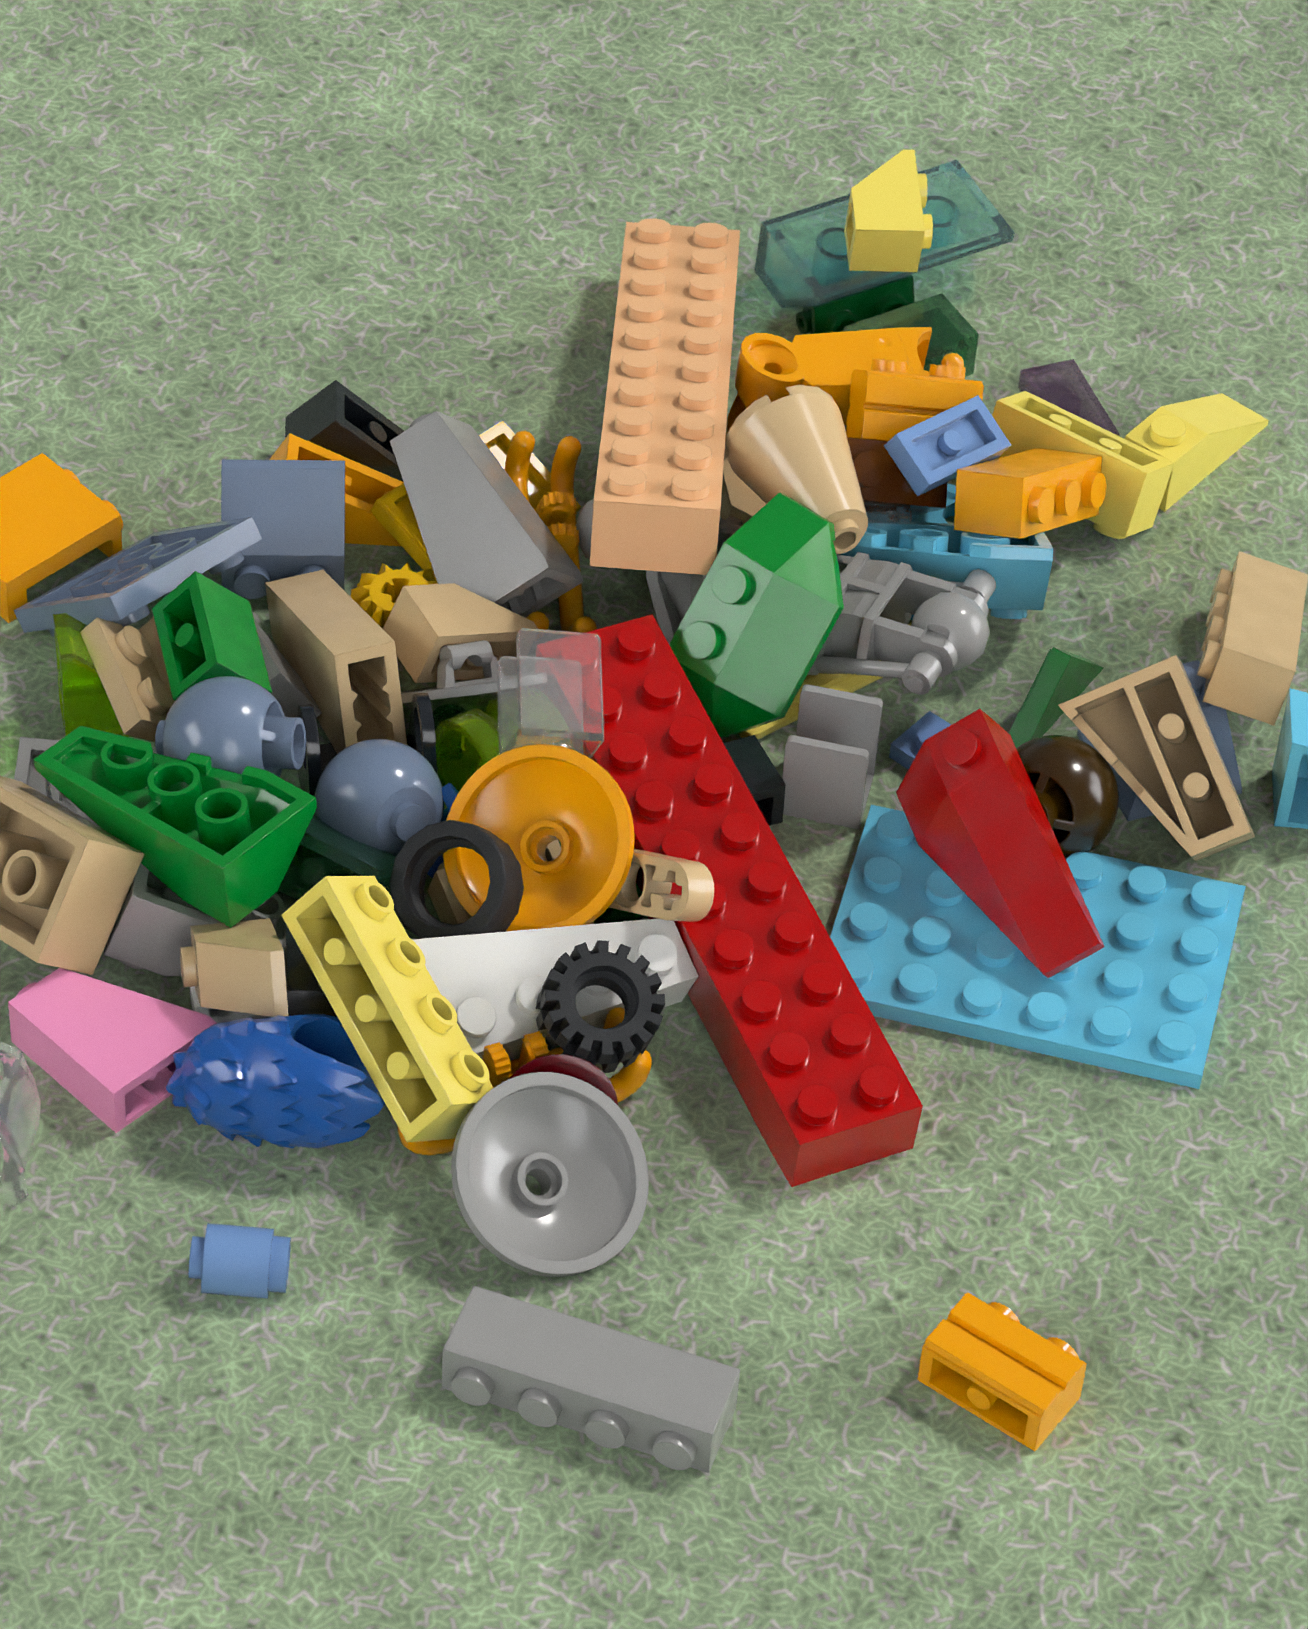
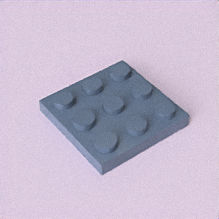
M253 517L154 532L17 608L14 612L24 633L49 629L53 637L67 633L79 626L83 630L96 618L113 621L124 627L149 615L150 610L147 604L161 596L163 599L194 571L202 574L209 570L210 574H216L241 563L244 560L241 551L260 541L262 537Z

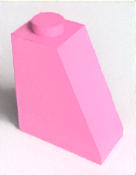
M58 968L39 982L26 985L19 991L16 997L8 1001L11 1042L115 1133L172 1095L166 1090V1086L176 1070L173 1055L178 1052L187 1051L195 1036L210 1026L217 1024L206 1014L63 968Z

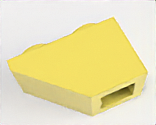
M903 149L851 188L844 228L849 271L918 272L922 249H930L932 245L933 220L931 214H923L922 208H925L927 202V176L917 172L915 150Z

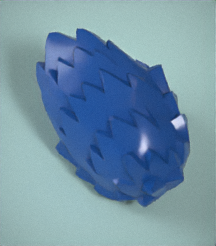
M326 1014L277 1015L264 1019H252L249 1017L214 1024L195 1036L187 1051L178 1052L173 1055L176 1070L166 1086V1090L173 1094L172 1103L178 1107H186L198 1125L211 1126L231 1141L234 1140L236 1135H240L256 1147H259L263 1140L278 1147H288L291 1149L294 1147L322 1148L354 1141L370 1129L371 1125L364 1121L378 1115L385 1105L384 1100L377 1094L379 1092L338 1017Z

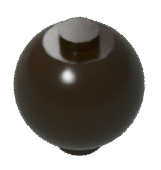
M1047 735L1037 737L1017 747L1016 749L1065 859L1076 852H1091L1106 838L1118 812V785L1109 763L1092 746L1069 736Z

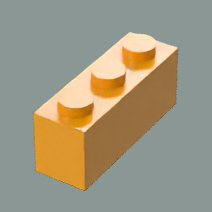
M1035 448L957 469L954 530L1022 539L1099 515V507L1103 504L1106 495V478L1101 473L1102 456Z

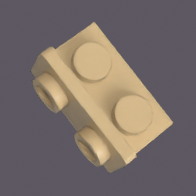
M154 617L140 629L132 626L123 627L121 624L96 618L80 634L123 733L155 742L157 725L160 720H166L167 714L175 701L172 698Z

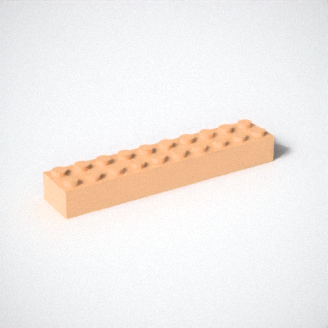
M655 218L643 219L639 222H626L593 501L590 566L707 575L717 556L740 230H730L717 223H702L696 227L677 226Z

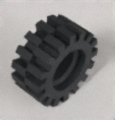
M597 940L591 951H589L585 942L576 945L570 956L565 952L558 958L553 969L551 968L537 998L535 1009H540L541 1011L536 1019L538 1031L547 1029L548 1033L545 1041L550 1051L559 1045L563 1049V1055L582 1058L595 1066L596 1064H602L603 1073L615 1072L620 1062L623 1063L624 1067H627L635 1062L639 1053H644L663 1019L660 1013L665 1007V994H657L662 984L658 973L649 977L645 974L650 962L643 955L633 963L627 959L631 950L630 947L620 944L616 953L608 952L609 941ZM593 985L610 989L623 1002L625 1009L624 1020L619 1025L608 1029H601L588 1024L580 1017L576 1009L577 993Z

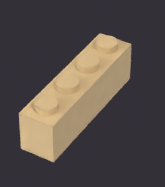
M1240 551L1232 571L1220 569L1210 597L1212 605L1205 624L1208 628L1201 647V651L1204 652L1197 670V676L1206 678L1203 702L1275 726L1296 672L1308 574Z

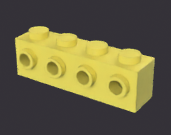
M325 876L281 916L406 1142L454 1139L463 1119L472 1106L483 1095L493 1089L489 1080V1070L480 1056L473 1052L457 1024V1014L454 1007L441 995L425 967L426 961L422 950L409 938L394 912V902L389 892L378 883L375 876Z

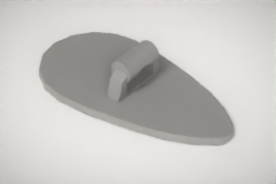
M486 640L442 647L439 654L440 663L437 670V686L402 691L401 697L402 703L412 702L413 694L428 693L430 700L531 688L543 686L546 683L544 675L503 678L490 643ZM466 659H469L475 666L483 667L484 678L455 683L454 670L460 669Z

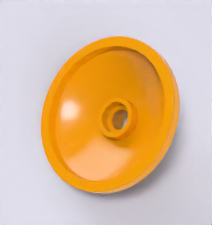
M550 744L526 745L506 751L492 758L466 781L457 794L447 817V820L474 824L492 832L510 846L520 863L524 891L519 912L506 931L591 924L613 903L622 889L631 867L634 852V825L624 793L614 778L601 765L591 758L566 747ZM559 840L561 843L559 856L552 861H547L545 857L546 847L550 842ZM463 847L452 848L443 853L447 878L458 901L473 917L487 897L490 885L488 865L484 858L472 849Z

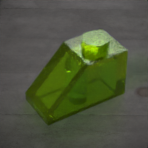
M67 613L53 614L58 697L65 736L79 726L131 737L123 733L80 632L88 625Z

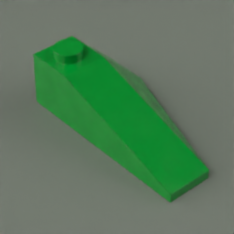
M79 726L33 759L35 770L99 827L144 853L141 864L176 895L230 928L277 893L317 808L316 797L267 770L246 766L242 774L214 768L209 756L191 752L185 761L153 753L150 742L84 726Z

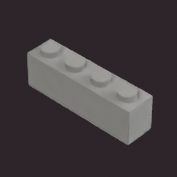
M474 1285L443 1348L442 1388L452 1391L461 1401L474 1406H483L488 1403L518 1412L526 1421L539 1427H551L555 1424L586 1434L591 1441L605 1448L615 1449L625 1446L653 1455L659 1463L674 1470H686L691 1467L709 1473L737 1407L740 1369Z

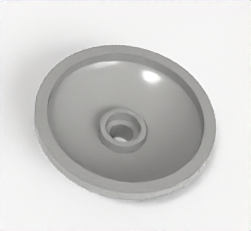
M536 1072L516 1076L502 1082L488 1091L472 1106L460 1125L453 1146L451 1163L452 1183L459 1209L466 1223L478 1240L492 1254L521 1271L545 1277H567L588 1272L618 1254L631 1240L643 1218L648 1198L649 1176L646 1156L639 1136L628 1117L610 1097L578 1078L559 1073ZM526 1175L533 1176L538 1180L541 1187L540 1195H534L527 1189L525 1183Z

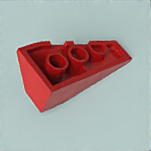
M978 709L926 739L896 791L918 845L1047 978L1104 948L1105 946L1010 734L983 710Z

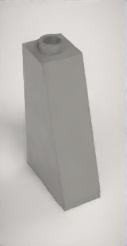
M435 411L418 417L411 423L409 429L390 440L438 584L455 583L526 618L532 612H536L584 582L580 570L471 425Z

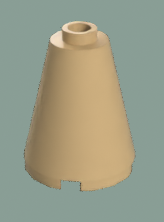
M795 385L786 387L790 395L773 402L770 401L768 395L759 398L736 418L726 435L725 445L729 450V458L727 459L733 472L766 504L778 493H784L832 522L835 530L836 541H833L836 554H843L852 550L864 536L868 527V518L839 407L830 394L815 386Z

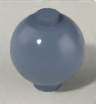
M222 676L203 680L188 688L177 698L171 706L166 720H160L157 725L155 747L157 754L185 761L191 752L209 756L214 768L242 774L246 766L267 770L280 777L282 769L299 770L302 767L306 751V731L303 720L300 717H285L280 703L262 686L247 679Z
M387 739L361 741L339 752L323 770L314 796L317 803L315 818L322 836L328 845L342 858L360 866L393 865L396 856L408 838L429 824L442 822L444 812L441 782L432 765L424 756L410 746Z

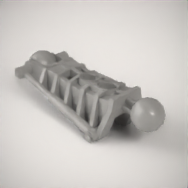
M594 498L580 509L576 522L577 530H579V546L584 556L589 560ZM729 516L726 520L720 518L717 555L723 543L743 526L741 519ZM857 552L854 557L836 554L839 564L844 609L808 675H817L818 673L857 674L901 678L904 686L909 691L922 695L929 692L938 677L947 676L952 671H958L972 664L984 653L990 633L986 619L989 612L987 602L996 589V581L988 572L980 569L973 570L964 582H953L915 572L911 565L900 562V564H896L890 561L872 560L869 554ZM646 571V580L658 624L669 644L706 575ZM911 615H914L911 626L907 625Z

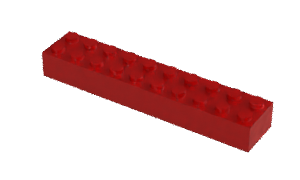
M653 614L536 646L533 675H544L546 684L531 687V696L557 746L575 750L591 758L601 765L618 783L632 814L634 849L700 862L709 869L712 875L714 899L708 914L696 922L674 921L698 974V978L687 994L763 1139L790 1186L794 1187L912 1149L923 1105ZM640 867L636 877V884L643 892L644 872L642 867ZM672 882L670 894L682 895V886ZM647 916L648 919H658V918H654V917H649V916Z

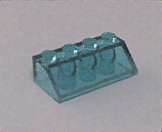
M958 160L918 172L927 176V202L925 208H922L923 214H931L933 220L932 245L930 249H922L918 272L1013 241L1015 232ZM850 194L761 222L754 272L781 308L817 306L917 272L849 271L844 228Z

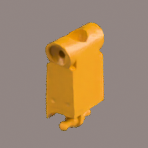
M901 327L795 335L792 343L770 333H753L746 336L740 347L735 374V388L738 393L727 417L726 435L736 418L754 401L765 395H768L771 402L789 396L790 394L786 387L795 385L819 387L830 394L840 409L844 426L847 425L848 409L850 408L851 375L854 369L871 370L872 358L908 362L907 374L929 376V371L924 370V364L932 328ZM949 353L943 357L941 365L964 367V360L957 353Z

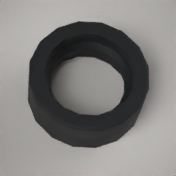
M455 820L429 824L408 838L394 860L389 881L395 912L403 926L420 939L506 932L519 912L524 891L521 865L510 846L488 830L474 824ZM463 847L474 850L484 858L489 869L490 885L486 900L476 915L463 923L453 925L440 922L429 913L425 904L424 886L427 873L436 859L449 849Z

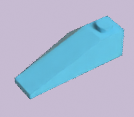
M868 521L867 530L858 545L846 553L839 554L854 557L857 552L869 554L872 560L890 561L896 564H900V562L911 565L915 572L953 582H964L971 571L977 569L984 570L996 581V589L987 602L988 608H991L990 615L1004 619H1022L1027 617V610H1043L1053 562V547L1044 532L1017 539L954 530V524Z

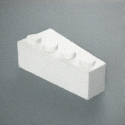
M663 919L412 939L422 950L426 961L425 967L439 992L454 1007L457 1014V1024L470 1047L481 1059L484 1054V1046L498 1042L503 1044V1048L506 1050L510 1061L520 1058L522 1039H524L523 1035L538 1031L536 1019L541 1010L535 1008L542 986L558 958L565 952L570 956L576 945L586 942L589 951H591L597 940L609 941L608 952L616 953L620 944L631 948L627 959L633 963L643 955L650 962L645 974L649 977L658 973L662 984L657 994H665V1007L681 1002L698 978V974L674 921ZM588 986L576 995V1009L580 1017L588 1024L597 1028L604 1026L606 1016L610 1010L616 1007L624 1008L620 997L610 989L602 986ZM545 1029L541 1030L540 1033L545 1038L548 1031Z

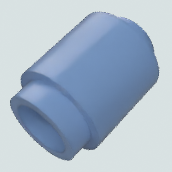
M208 1223L205 1237L192 1236L188 1277L201 1279V1293L268 1299L269 1292L286 1293L291 1237L274 1236V1229Z

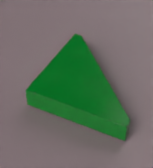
M1054 647L1049 649L1009 731L1015 747L1017 748L1034 738L1042 737L1064 713L1058 705L1078 697L1104 667L1086 658Z

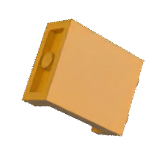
M44 453L39 454L0 477V616L8 623L17 619L14 610L28 603L27 589L95 548H98L108 557L122 550L121 531L123 530V521L116 507L108 500H101L82 485L72 471L62 469Z

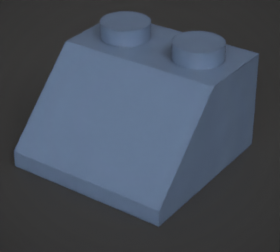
M222 459L221 521L253 517L262 537L260 541L241 551L244 557L241 563L222 571V586L244 598L258 599L267 596L265 582L324 570L344 590L345 461Z

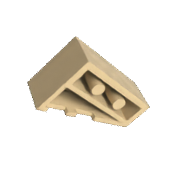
M1177 655L1058 705L1195 861L1255 837L1184 666Z

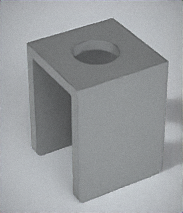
M809 684L803 685L800 694L796 736H788L785 745L782 776L786 784L784 815L860 829L876 767L883 701L881 699Z

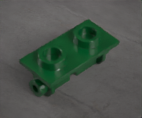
M909 274L894 280L889 278L880 279L875 286L820 304L814 302L804 305L803 311L796 314L798 329L802 334L901 328L916 324L913 276Z

